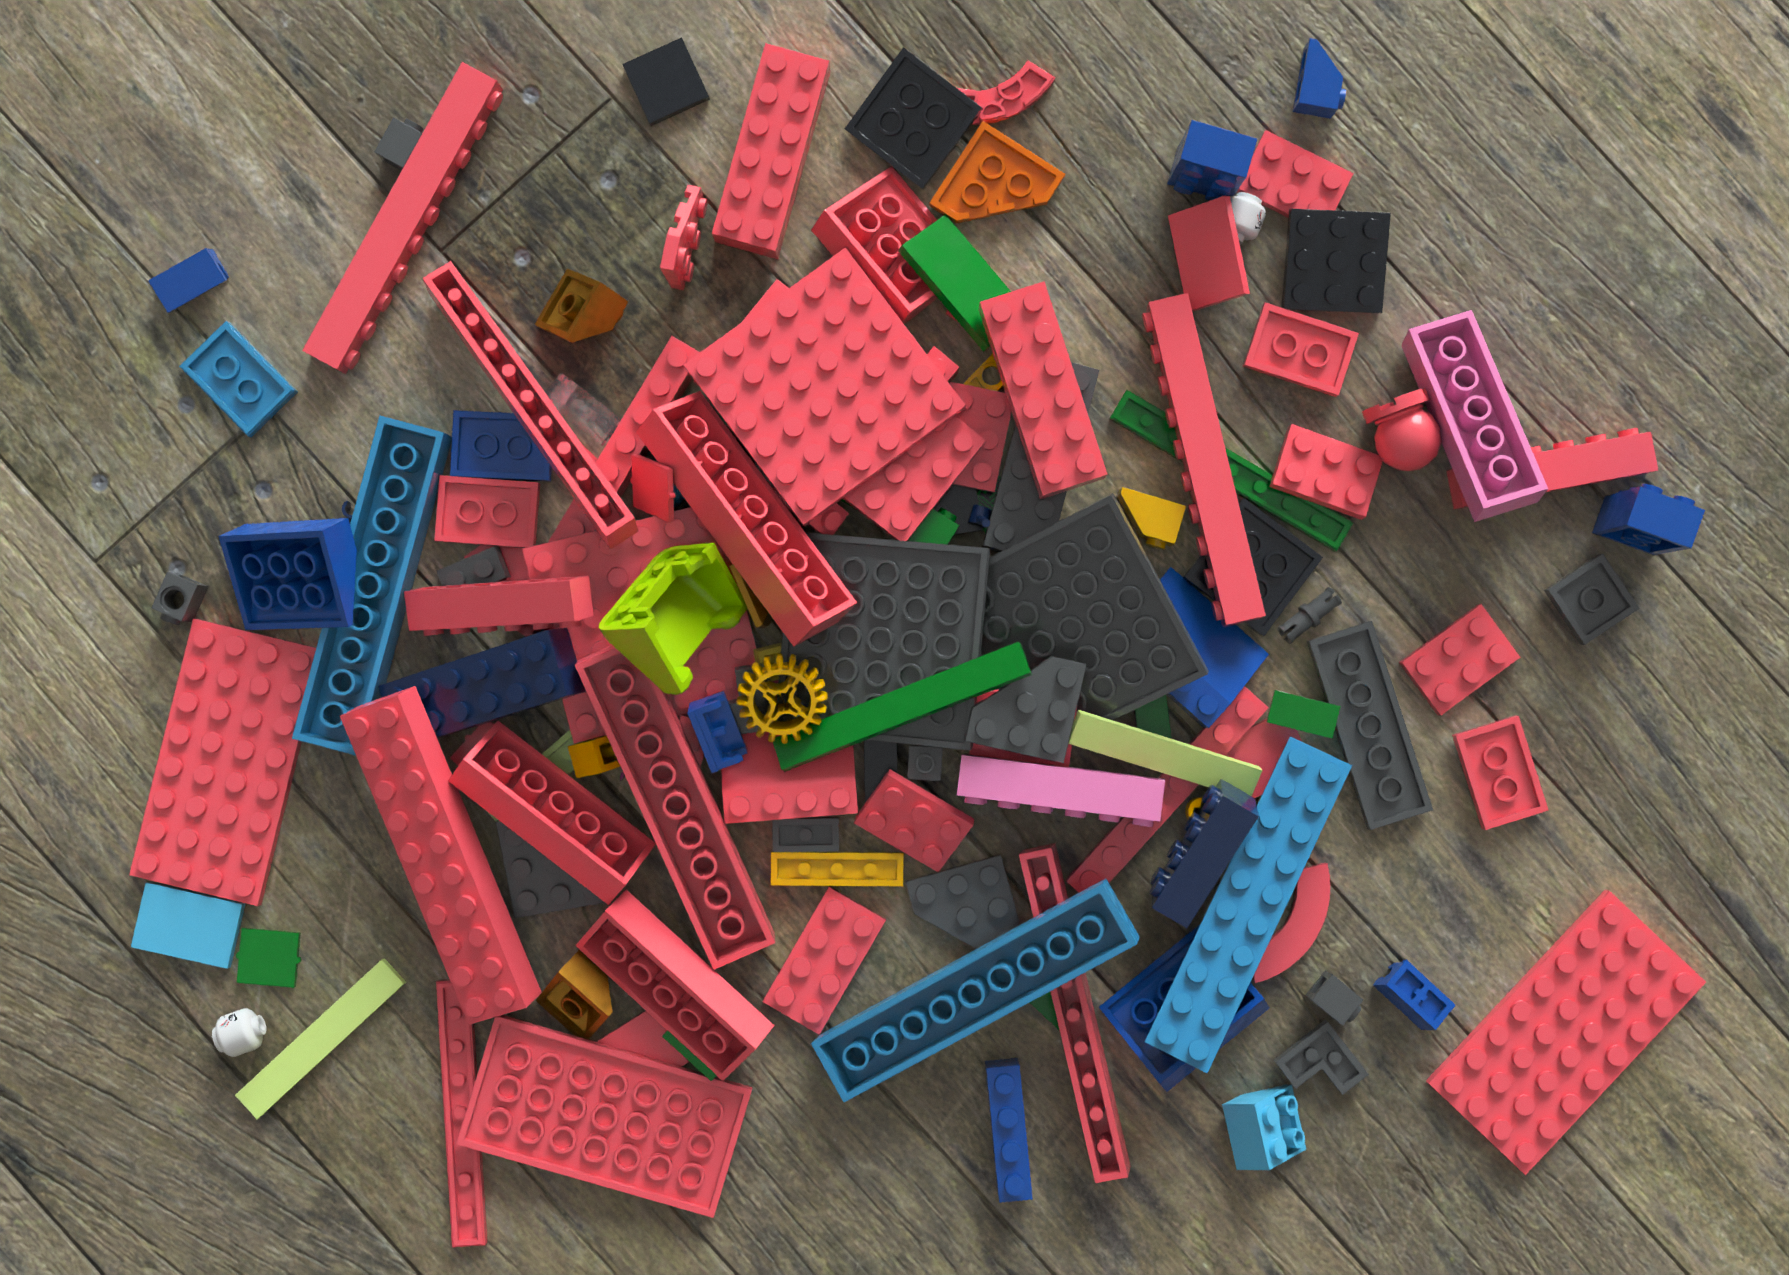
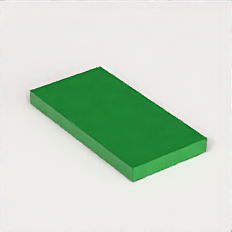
M945 214L904 243L898 252L984 352L990 347L978 310L979 303L1011 291Z

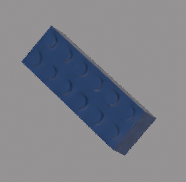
M567 628L545 630L378 686L381 698L416 686L437 739L586 692L575 667L577 659Z

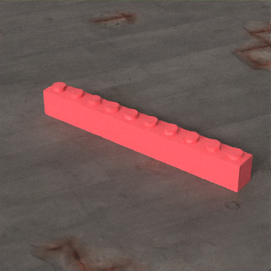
M464 62L460 64L302 351L344 374L356 366L360 358L359 350L365 340L368 341L375 332V321L380 312H384L391 303V292L396 283H401L405 278L409 259L412 254H417L424 242V237L422 236L428 225L432 226L437 220L440 212L438 208L444 197H448L452 193L456 183L454 180L460 168L463 169L468 164L472 145L475 140L482 138L487 128V118L491 111L495 112L502 102L503 89L497 80Z
M450 261L423 277V281L433 301L611 550L639 532L635 517L453 263Z
M1188 293L1150 301L1146 309L1147 312L1142 314L1146 332H1152L1154 344L1150 345L1153 363L1160 365L1162 376L1158 377L1161 396L1167 395L1170 408L1165 409L1166 419L1169 428L1175 427L1177 440L1173 441L1176 459H1182L1185 472L1181 473L1182 486L1185 492L1190 491L1193 504L1188 505L1192 524L1198 523L1200 536L1196 537V544L1199 555L1206 557L1208 568L1204 569V577L1207 588H1213L1216 601L1211 602L1214 618L1216 621L1221 620L1222 627L1261 619L1266 614Z
M673 336L669 339L596 461L597 466L620 498L628 487L630 478H632L631 455L637 453L646 457L649 449L636 431L653 409L680 399L692 380L683 364L700 352ZM573 499L548 542L596 530L575 499ZM525 624V629L516 631L527 637L541 632L542 629L533 630L532 624Z
M1056 843L1023 850L1019 854L1034 918L1067 900L1068 895ZM1085 972L1050 992L1095 1183L1128 1178L1131 1165Z

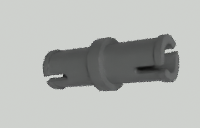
M1327 587L1324 592L1309 604L1303 603L1298 607L1299 612L1277 627L1281 636L1286 634L1287 637L1284 640L1291 644L1311 626L1317 627L1321 624L1320 619L1342 604L1338 594L1326 602L1335 593L1332 588Z

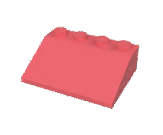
M892 166L825 209L811 229L832 256L844 248L848 250L903 324L914 318L937 299L936 295L898 252L904 243L933 224L937 219Z
M756 732L741 734L748 750L747 754L742 755L743 761L721 769L725 824L858 814L859 812L854 745L791 770L783 771L781 770L773 742L768 741L769 732H765L760 738L756 736Z

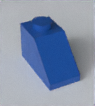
M1310 38L1303 48L1292 112L1331 119L1338 109L1343 108L1346 89H1341L1343 76L1317 39Z

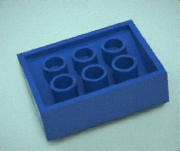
M348 518L244 524L218 536L245 630L336 628L353 625L357 549Z
M1170 567L1160 578V581L1209 672L1208 675L1166 695L1200 726L1209 728L1232 703L1269 654L1236 624L1222 627L1221 620L1216 621L1214 618L1211 602Z
M1200 925L1099 1006L1100 1010L1166 1092L1196 1068L1145 1043V1040ZM1251 982L1220 1048L1270 1008Z

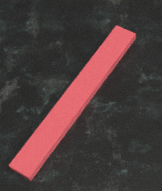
M450 979L436 981L452 1247L483 1246L487 1243L482 1152L456 1145L477 1077L474 1024L468 1025Z

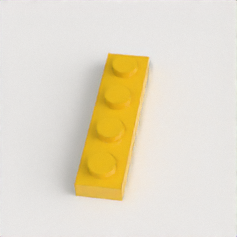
M772 851L771 885L903 887L904 852Z

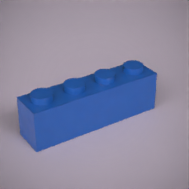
M1018 1058L985 1061L999 1203L1033 1200Z

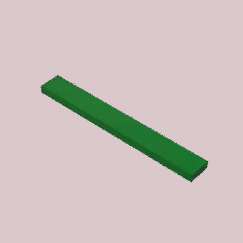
M1126 390L1109 420L1176 458L1173 441L1177 440L1175 427L1169 428L1166 413ZM1225 448L1237 495L1332 551L1336 552L1339 549L1353 522L1327 507L1269 487L1273 475Z
M1013 643L821 719L820 725L811 723L809 725L813 732L808 735L802 729L799 730L801 740L799 741L794 739L793 734L788 735V742L785 744L782 743L781 736L776 737L773 745L781 770H791L1031 676L1032 673L1021 643Z

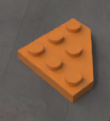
M982 121L929 202V206L942 215L946 214L950 220L957 224L1047 205L1064 179L1065 173Z

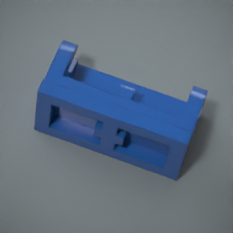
M205 248L153 277L148 282L166 311L171 313L187 302L226 282L229 276L216 256L215 251Z
M722 691L690 702L687 714L711 773L743 761L742 755L747 754L748 750L725 692Z
M1407 959L1391 964L1388 967L1391 972L1386 977L1378 978L1373 986L1419 1029L1436 1030L1455 1007V1004Z

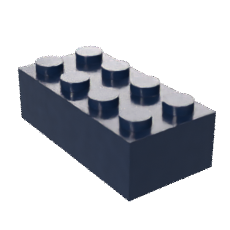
M1220 779L1216 787L1214 785L1209 786L1202 798V802L1205 804L1199 814L1193 812L1184 827L1187 833L1181 842L1175 840L1167 854V857L1170 858L1164 869L1158 867L1150 880L1152 888L1149 894L1152 895V908L1185 928H1188L1259 817L1256 799Z

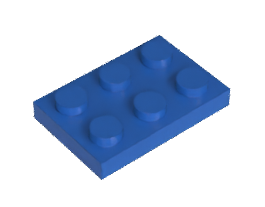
M453 410L450 476L551 482V465L514 413Z

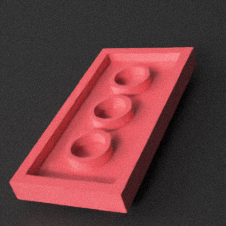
M829 886L762 1002L820 1035L884 925L886 918Z

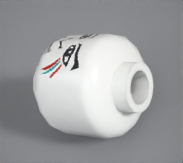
M1238 192L1236 196H1230L1239 243L1242 244L1244 240H1253L1258 236L1266 216V211L1261 205L1262 200L1249 193Z
M248 1008L223 1015L217 1020L216 1027L212 1030L214 1045L219 1052H224L231 1057L256 1050L261 1046L263 1035L266 1034V1024L261 1015L257 1016Z

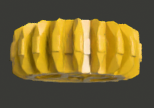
M777 653L776 663H772L768 655L764 656L763 662L765 667L754 662L752 670L756 675L744 672L743 679L747 683L738 685V691L744 695L737 697L736 700L737 705L745 706L739 711L740 717H750L746 722V727L751 729L758 725L756 731L758 738L763 736L765 732H769L768 741L771 743L774 742L776 735H781V741L785 744L788 742L789 734H793L794 739L799 741L801 740L799 732L801 729L810 735L813 731L809 724L820 725L821 718L817 713H826L827 710L826 705L821 702L828 699V693L819 691L825 686L824 679L814 680L819 674L818 669L812 668L806 672L809 661L804 659L799 666L795 665L796 655L794 654L790 655L789 662H783V654ZM775 675H789L781 683H774L770 680L764 681ZM800 681L806 686L810 694L808 707L802 705L801 700L794 694ZM756 689L763 692V697L770 703L765 715L760 712L755 703L754 694ZM789 690L788 702L785 703L783 701V704L778 703L776 706V694L779 693L781 697V693L786 694ZM783 714H791L795 717L800 715L790 721H776Z

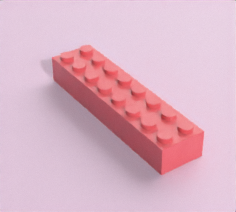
M701 391L651 411L636 433L658 463L673 469V483L793 647L838 623L857 604V601Z

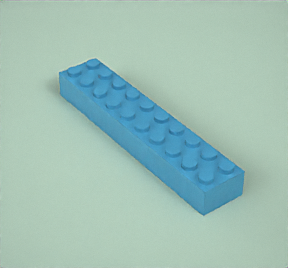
M379 416L350 522L357 549L353 625L350 627L321 629L292 739L356 755L340 715L357 706L381 698L378 686L385 684L389 675L406 612L404 591L412 590L438 494L439 475H443L452 442V437L448 434Z
M1289 737L1258 802L1257 810L1259 817L1231 859L1145 1043L1206 1074L1208 1073L1351 770V764L1293 737Z
M1105 878L825 1031L811 1042V1045L844 1103L1137 945L1140 937L1108 880Z

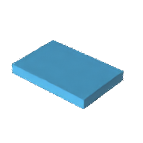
M225 321L179 366L248 437L255 435L298 393L228 321Z

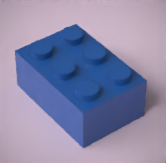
M1191 120L1178 145L1167 184L1174 186L1173 189L1182 194L1190 195L1196 192L1206 195L1205 199L1208 201L1222 196H1234L1247 177L1257 138Z
M1642 484V487H1631L1629 490L1618 491V493L1605 496L1592 533L1651 555L1692 549L1705 510L1694 506L1695 501L1683 496L1671 498L1663 495V490L1659 487Z

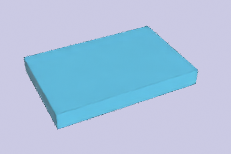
M146 882L131 947L221 968H231L246 903L155 882Z

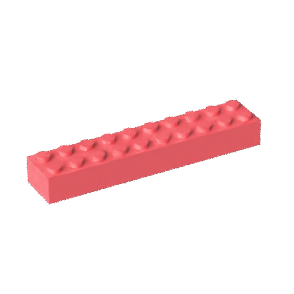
M613 645L578 659L575 664L576 670L713 970L775 944V932L731 834L724 823L722 814L668 694L659 689Z
M416 686L357 706L340 715L468 1025L527 1008L542 993L459 790L448 781L452 773Z

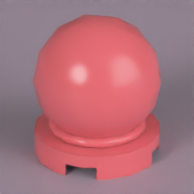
M1426 388L1395 397L1396 405H1394V402L1382 406L1378 404L1362 411L1366 424L1375 423V425H1378L1374 436L1376 451L1385 464L1399 471H1414L1422 469L1437 456L1442 443L1441 431L1433 415L1423 410V404L1430 401Z

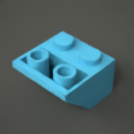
M1292 1084L1242 1094L1222 1104L1237 1170H1271L1306 1150L1305 1135L1301 1127L1297 1110L1298 1104L1294 1096Z

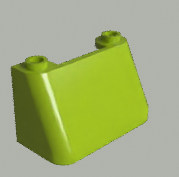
M715 543L680 545L664 549L653 558L599 623V629L605 639L666 694L677 695L686 691L693 679L691 670L688 667H684V664L712 629L722 628L726 630L733 628L740 622V618L748 608Z

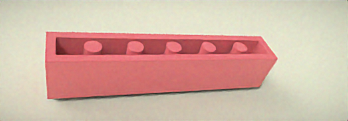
M1632 428L1617 432L1618 438L1606 440V434L1586 437V444L1574 446L1573 440L1554 443L1553 450L1541 451V446L1531 447V450L1548 487L1546 492H1552L1658 471L1651 431L1639 434L1638 428ZM1453 469L1446 471L1453 508L1468 507Z
M589 576L430 586L404 591L409 631L423 630L424 636L443 634V629H450V634H462L471 632L470 628L477 627V633L498 630L497 626H504L505 631H516L525 629V624H532L533 630L552 628L553 623H560L561 628H572L581 626L582 619L594 616Z

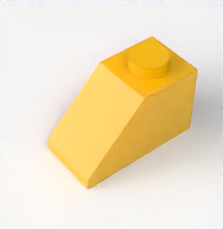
M1122 487L1117 497L1138 536L1147 539L1146 545L1165 550L1166 545H1174L1186 506Z
M607 735L567 746L576 778L600 774L620 767Z

